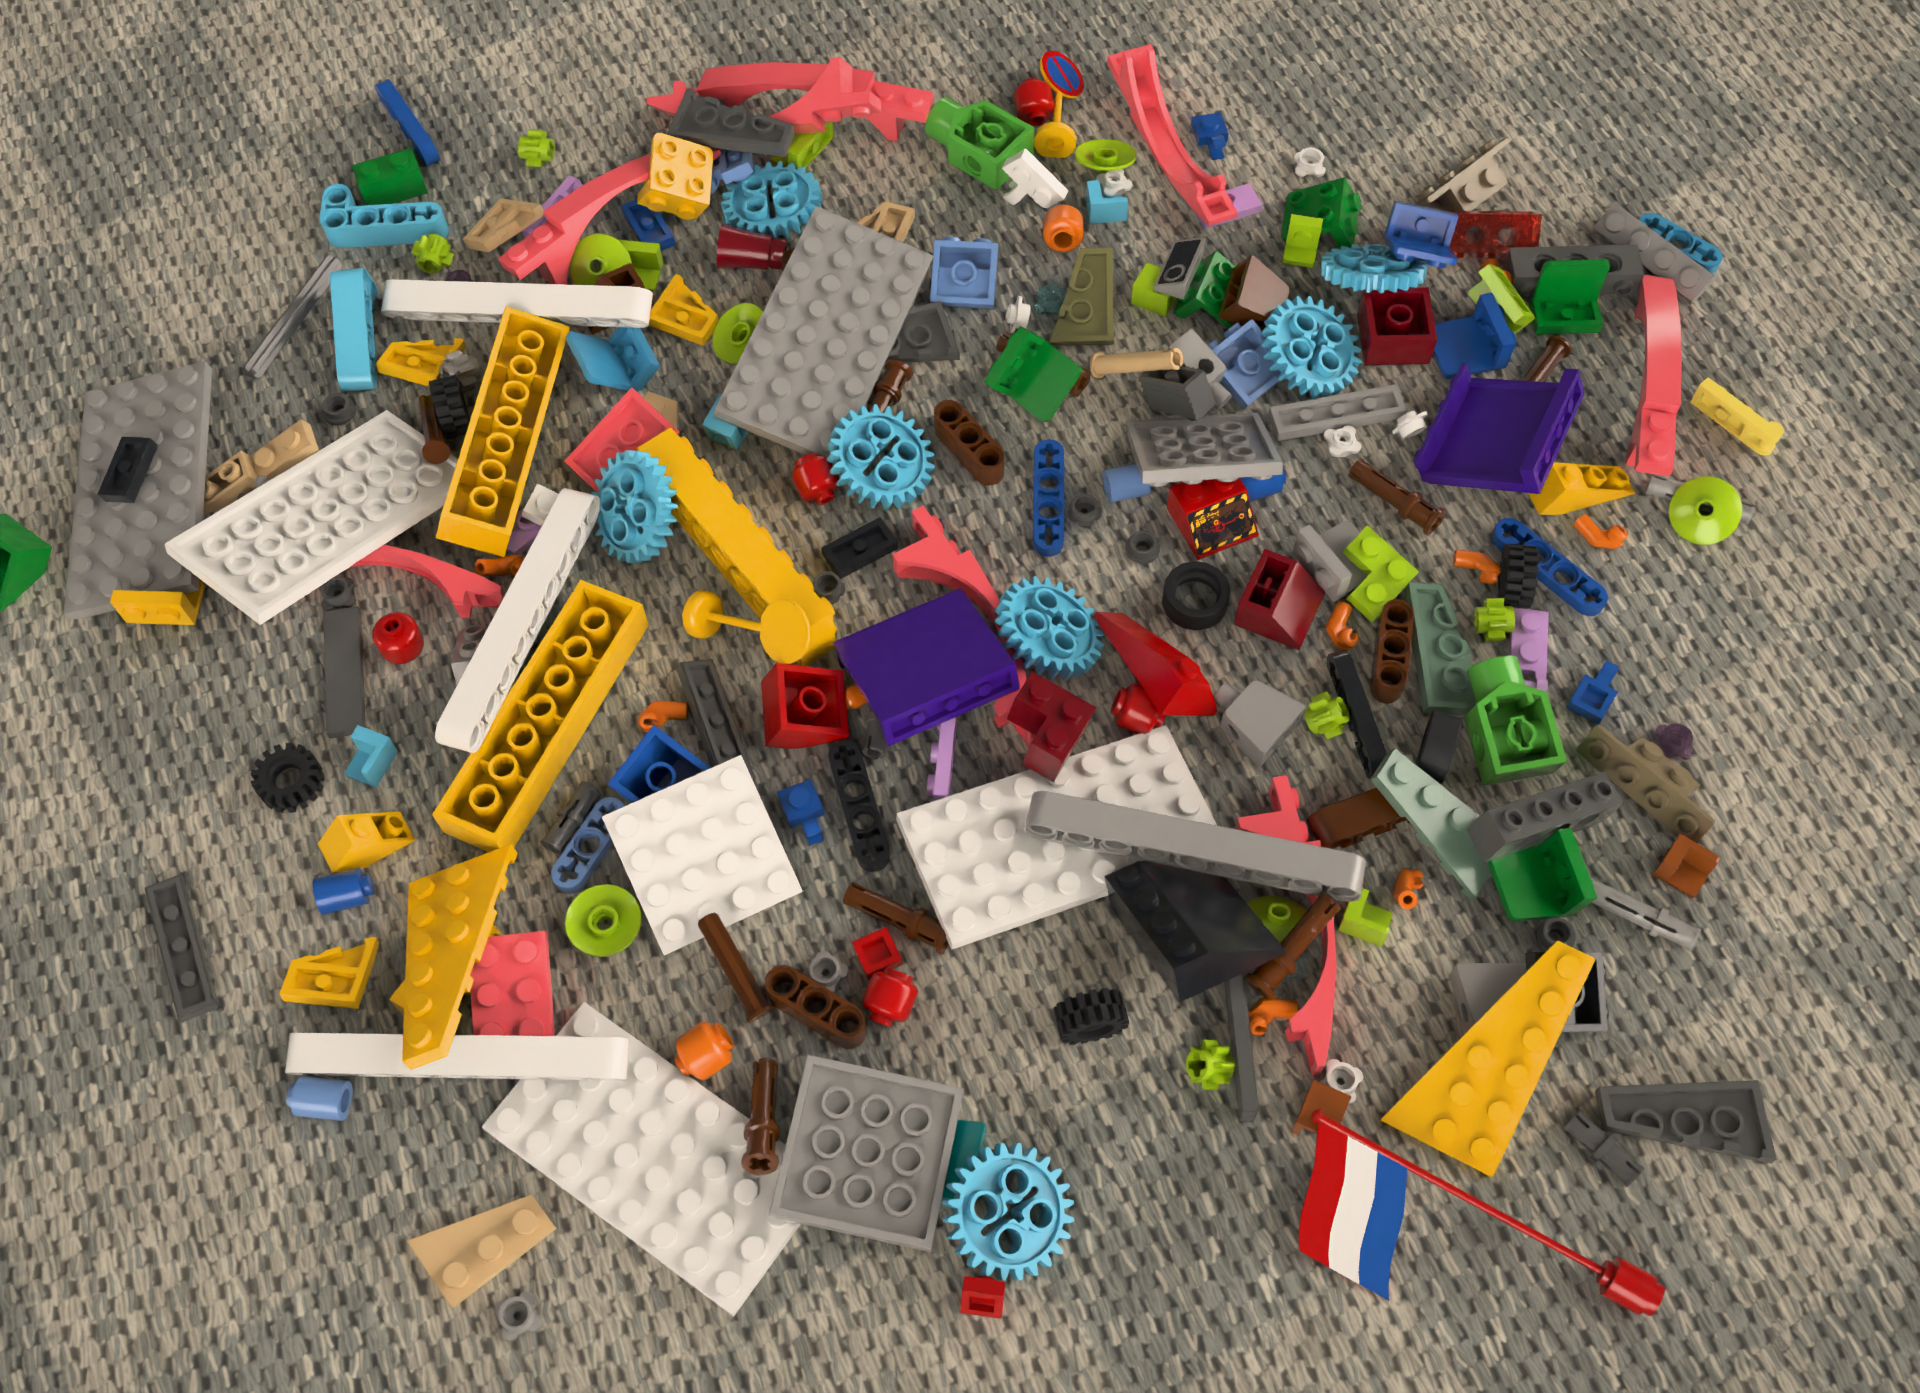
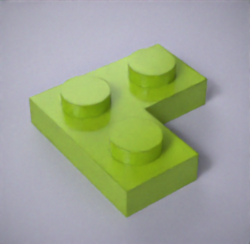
M1368 525L1342 551L1352 563L1367 575L1346 600L1371 622L1381 614L1384 605L1388 601L1395 599L1419 573L1415 567Z

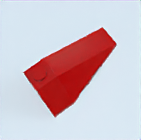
M1095 613L1093 617L1161 715L1214 716L1216 714L1217 708L1210 684L1200 672V667L1197 663L1124 613Z

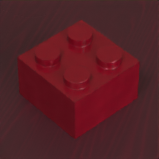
M1429 287L1409 288L1407 291L1397 289L1395 293L1389 290H1384V293H1379L1377 290L1366 293L1365 289H1363L1357 311L1364 366L1430 364L1437 342V334Z

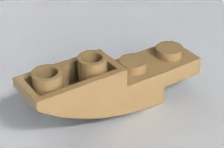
M300 419L251 456L243 451H239L206 475L203 515L225 508L235 502L240 494H248L256 487L254 484L256 477L266 476L267 480L270 481L318 451L311 425Z

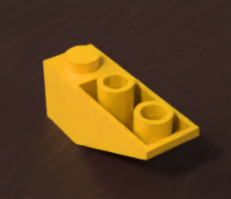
M1554 462L1540 494L1528 493L1539 515L1558 516L1635 494V491L1629 482L1628 474L1620 466Z

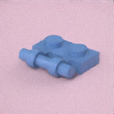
M719 149L721 155L712 164L710 194L716 192L721 180H724L725 184L733 181L740 182L753 173L752 153Z

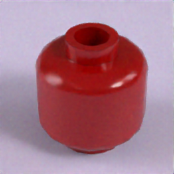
M1030 78L1024 80L1016 88L1014 103L1018 119L1032 126H1040L1053 116L1055 104L1052 89L1048 83L1037 78Z
M811 453L795 462V469L791 474V478L804 502L812 503L816 501L817 505L820 506L832 501L836 497L834 493L840 487L837 486L840 478L838 474L833 475L830 473L833 464L827 462V456Z
M389 613L381 617L372 630V639L378 651L389 663L406 664L413 661L421 654L424 647V637L415 619L406 613Z
M1136 683L1130 684L1126 689L1123 687L1119 689L1110 711L1111 714L1115 715L1114 721L1117 726L1135 734H1147L1153 728L1161 727L1166 715L1159 713L1141 685Z
M885 967L883 972L877 971L873 973L862 999L863 1007L871 1011L869 1019L887 1027H891L893 1021L905 1022L909 1018L918 995L917 987L912 984L913 977Z

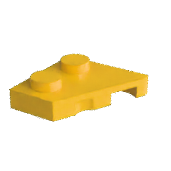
M454 338L453 345L435 346L434 340H421L415 343L408 341L392 342L376 362L378 373L430 387L429 381L441 378L439 368L440 365L444 364L443 361L447 360L446 354L458 350L463 352L466 347L465 340Z
M377 937L364 939V945L344 951L341 946L325 950L316 956L308 955L291 960L279 993L284 1002L359 1009L379 946Z

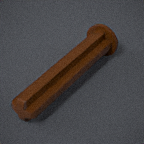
M1560 336L1549 337L1546 341V348L1521 381L1545 382L1561 359L1569 356L1572 349L1569 342Z
M421 395L419 405L425 437L422 454L427 462L440 464L449 458L450 447L444 441L432 395Z
M714 912L704 916L698 921V927L749 1016L746 1019L747 1022L752 1023L775 1009L774 1004L769 1005L719 915Z

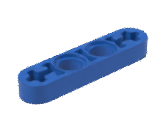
M387 79L375 84L374 87L379 99L394 121L398 120L399 128L407 140L411 139L412 147L424 165L427 167L440 161L438 151L432 140L392 82Z
M1047 439L1039 442L1034 450L1033 546L1038 554L1051 557L1059 554L1064 545V449L1056 440ZM1047 451H1051L1053 455L1052 467H1046L1045 454ZM1044 479H1053L1058 483V486L1048 490L1042 488L1039 483ZM1044 507H1053L1058 511V514L1052 518H1046L1039 511ZM1045 528H1052V545L1045 544Z
M1504 518L1498 521L1492 533V540L1497 548L1504 552L1506 544L1522 545L1523 541H1526L1524 545L1536 546L1538 552L1544 557V561L1539 562L1537 565L1539 567L1537 579L1579 613L1586 616H1595L1601 613L1608 601V594L1603 586L1520 521L1513 518ZM1512 531L1515 533L1514 537L1505 538L1503 536L1504 532L1509 533ZM1563 572L1571 578V583L1561 584L1554 579L1553 574ZM1577 584H1581V588H1578L1576 593H1573L1572 591L1575 589ZM1591 595L1597 598L1596 601H1591L1590 603L1584 600L1585 596L1590 597Z

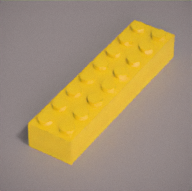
M505 306L440 516L436 534L437 539L505 557L570 326Z
M670 427L639 446L637 451L649 452L650 457H658V465H666L667 467L664 476H671L673 478L668 487L670 490H676L677 492L671 497V502L678 504V508L671 510L672 516L677 519L678 523L756 615L761 619L763 612L769 604L776 600L788 599L797 603L806 613L810 623L811 639L808 650L797 663L800 666H808L834 649L833 642L836 641L835 633H837V628L833 622L835 611L831 603L825 597L819 598L810 579L804 573H797L793 568V562L789 555L783 549L777 550L773 545L769 532L763 526L759 528L756 526L748 508L743 503L739 505L736 503L728 485L723 480L720 482L716 480L713 476L712 468L704 458L699 460L696 457L689 440L685 436L679 437Z
M579 581L502 703L480 748L475 753L469 755L432 815L443 833L486 852H491L509 844L515 848L647 630L649 624L643 604L586 581Z

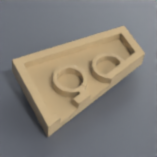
M531 1194L407 1240V1242L449 1305L454 1308L557 1228Z

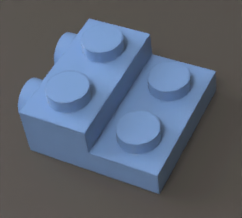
M943 237L942 240H934L930 303L941 301L942 306L994 309L998 243H992L991 240L986 238H977L973 242L961 241L957 237Z
M1253 319L1243 326L1237 322L1223 334L1226 339L1219 344L1214 340L1208 345L1225 364L1227 369L1220 384L1232 394V397L1243 410L1279 382L1278 377L1281 373L1279 370L1270 371L1269 368L1274 362L1273 360L1264 359L1263 356L1269 349L1261 346L1266 337L1261 334L1262 330Z

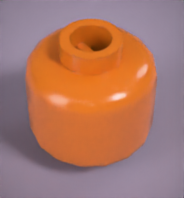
M1063 204L1051 208L1046 213L1043 221L1045 243L1049 248L1058 252H1069L1076 249L1084 236L1083 216L1078 209L1070 205Z
M702 1021L677 1039L676 1050L678 1056L674 1058V1061L684 1076L693 1075L699 1080H707L730 1064L732 1061L731 1050L735 1048V1045L727 1031L718 1022L712 1025L709 1022Z

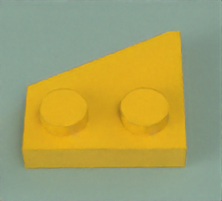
M675 274L652 307L649 326L705 346L713 334L719 319L712 308L702 302V298L695 290L691 291L684 284L683 278Z

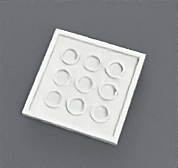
M741 755L602 816L663 955H667L703 938L704 936L698 927V921L710 913H717L724 926L727 927L803 892Z

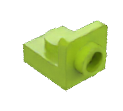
M1291 214L1283 256L1284 264L1307 268L1314 267L1323 223L1322 218Z

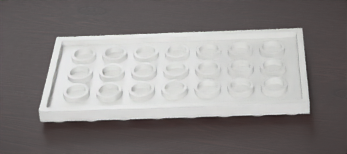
M386 410L165 543V548L169 556L261 625L444 506L458 458L450 454L449 458L443 463L432 464L427 462L422 454V448L425 444L424 435Z
M1167 725L1152 729L1147 734L1140 733L1070 756L1054 782L1030 769L899 812L896 817L941 927L945 931L951 950L1108 896L1104 876L1137 861H1144L1030 836L1025 832L1024 828L1034 792L1049 791L1217 825Z
M583 1002L556 1036L618 1037L629 1039L627 1079L624 1081L520 1079L483 1124L482 1128L734 1317L801 1225L769 1217L786 1145L780 1140L775 1143V1154L778 1156L779 1163L774 1172L767 1175H754L746 1172L741 1164L742 1156L746 1152L747 1147L743 1131L750 1119L691 1077L684 1076L673 1064Z

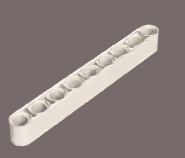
M392 279L385 281L381 314L389 318L403 316L405 319L500 323L505 306L569 326L645 328L649 326L653 293L645 288L632 286Z
M563 488L560 491L437 723L435 739L438 744L470 753H475L480 748L598 518L600 511L599 496Z
M290 1033L285 1074L624 1081L627 1079L629 1039L618 1037L454 1035L447 1057L410 1070L402 1062L403 1034Z

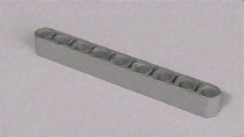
M1049 791L1034 792L1031 798L1024 830L1034 838L1314 896L1324 893L1338 901L1354 902L1361 898L1366 860L1354 853Z

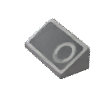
M1206 238L1174 241L1153 291L1184 300L1204 254Z

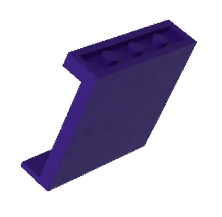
M1462 363L1457 375L1451 379L1450 389L1445 399L1439 404L1438 414L1433 424L1429 425L1421 448L1415 453L1414 465L1419 471L1421 480L1429 484L1540 494L1585 394L1579 369L1565 368L1559 383L1471 378L1467 363Z
M961 588L833 642L840 668H846L878 719L883 738L888 746L1020 689L1015 662Z

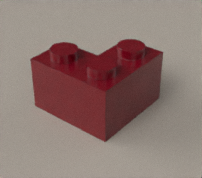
M1032 671L1015 697L1007 720L1035 735L1022 765L1054 782L1085 732L1097 707Z

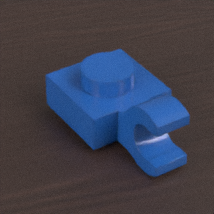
M1221 112L1191 117V126L1198 146L1207 145L1212 160L1224 159L1225 156L1222 148L1226 147L1229 133Z
M1606 660L1596 679L1585 674L1566 708L1599 725L1618 691L1609 687V684L1618 671L1619 666Z
M810 779L777 791L778 799L790 828L801 824L809 846L823 841L821 829L816 818L825 814L812 780Z

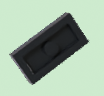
M121 437L97 495L105 502L135 503L158 445L151 438Z
M879 517L825 545L821 550L823 557L834 573L842 579L897 550L898 541L882 518Z

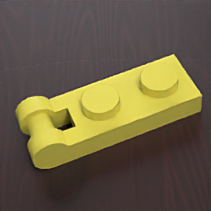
M1709 377L1699 385L1690 402L1760 455L1771 454L1775 448V443L1780 440L1784 433L1781 424L1774 421H1766Z

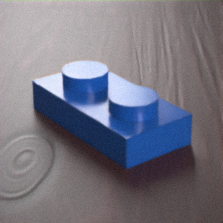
M637 199L621 205L622 214L638 242L658 243L661 251L676 245L674 236L660 212L652 211L646 206L637 204Z

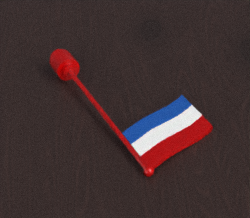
M1322 1109L1313 1111L1311 1119L1314 1124H1317L1315 1159L1300 1214L1298 1233L1300 1252L1389 1301L1390 1265L1404 1216L1407 1170L1596 1272V1282L1600 1284L1599 1293L1637 1315L1643 1312L1648 1316H1652L1658 1309L1664 1296L1665 1287L1657 1282L1656 1276L1619 1256L1612 1262L1609 1260L1604 1261L1600 1266L1322 1114Z

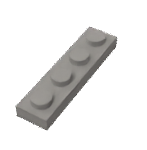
M1615 202L1593 227L1595 231L1614 245L1637 244L1642 266L1657 277L1674 279L1676 291L1691 303H1694L1716 279L1712 273Z
M1395 384L1273 406L1269 408L1268 416L1277 441L1321 434L1327 429L1337 430L1346 425L1359 427L1397 420L1407 413V409L1398 385Z

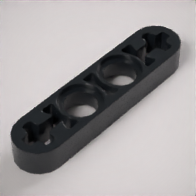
M1347 650L1330 653L1327 656V667L1337 696L1343 699L1348 708L1350 721L1347 724L1350 732L1354 731L1358 742L1354 743L1366 777L1371 779L1387 753L1350 653Z
M840 740L835 742L828 752L831 771L857 861L864 870L877 872L884 869L890 860L888 841L861 750L853 741ZM843 751H847V754L851 756L850 764L852 771L847 773L845 772L843 761L839 759L840 753ZM852 782L862 784L865 789L860 796L850 797L845 794V787ZM861 814H867L873 817L874 823L868 829H858L853 824L854 819ZM871 837L873 838L875 850L882 851L878 853L879 859L872 861L870 856H864L868 854L866 839Z

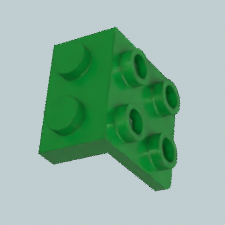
M1345 177L1290 192L1286 197L1281 238L1286 242L1291 214L1322 218L1321 234L1330 232L1339 248L1340 246L1351 248L1355 241V235L1358 234L1359 230L1357 216L1358 211L1361 210V200L1358 193L1353 192Z
M1217 251L1200 261L1184 300L1177 298L1179 301L1173 313L1185 319L1200 308H1203L1230 329L1234 324L1218 316L1232 268L1235 265Z
M1608 260L1547 261L1543 264L1529 303V309L1535 316V319L1532 321L1535 335L1600 333L1603 321L1597 299L1610 269Z
M1020 326L1008 339L1006 348L999 359L991 365L989 374L983 382L992 389L1011 397L1039 420L1049 422L1082 374V368L1041 336Z
M1571 828L1558 829L1538 846H1532L1488 861L1506 916L1513 922L1574 916L1597 898L1593 881L1589 877L1581 856L1580 847L1576 843Z

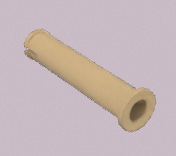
M1178 348L1109 355L1095 352L1090 358V371L1095 378H1103L1105 374L1179 370V367L1183 365V355Z

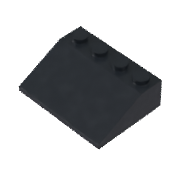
M1137 861L1104 876L1110 905L1114 913L1180 1002L1285 954L1284 947L1225 877L1149 861Z

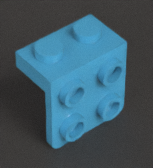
M618 327L609 340L570 331L566 336L571 352L583 371V376L594 385H604L627 391L632 387L638 392L644 388L660 367L640 328Z

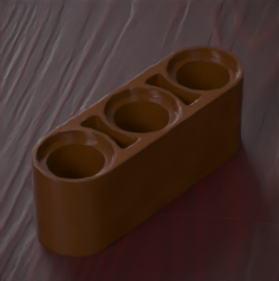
M944 400L939 402L934 409L936 436L978 482L987 486L998 484L1004 477L1005 457L1002 448L957 401Z
M1400 599L1390 600L1384 605L1376 626L1370 692L1377 701L1382 703L1397 701L1401 697L1408 679L1414 610L1409 603ZM1390 620H1396V621H1398L1400 624L1393 623V622L1390 621ZM1387 650H1393L1397 654L1389 653ZM1382 680L1391 681L1395 685H1388Z
M1377 788L1321 808L1307 819V824L1315 839L1320 840L1322 847L1330 849L1339 846L1342 849L1364 841L1362 837L1372 833L1377 836L1397 828L1396 824L1404 821L1410 822L1406 817L1398 815Z
M778 965L767 973L765 978L766 991L771 1004H774L777 1009L839 1047L853 1049L864 1042L866 1023L862 1011L857 1006L790 966ZM783 982L794 985L785 994L775 992V988ZM813 1002H822L826 1005L819 1013L812 1014L806 1010ZM846 1021H853L858 1024L857 1029L851 1033H843L838 1030L840 1025Z

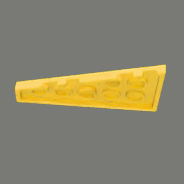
M511 844L409 883L402 1062L410 1070L448 1056L462 1015L458 1011L463 994L470 992L474 981L470 976L474 962H480L497 915V911L494 909L499 892H504L508 879L505 874L508 865L515 863L518 854Z
M1556 941L1429 1071L1386 1112L1380 1121L1493 1178L1596 958L1560 941Z

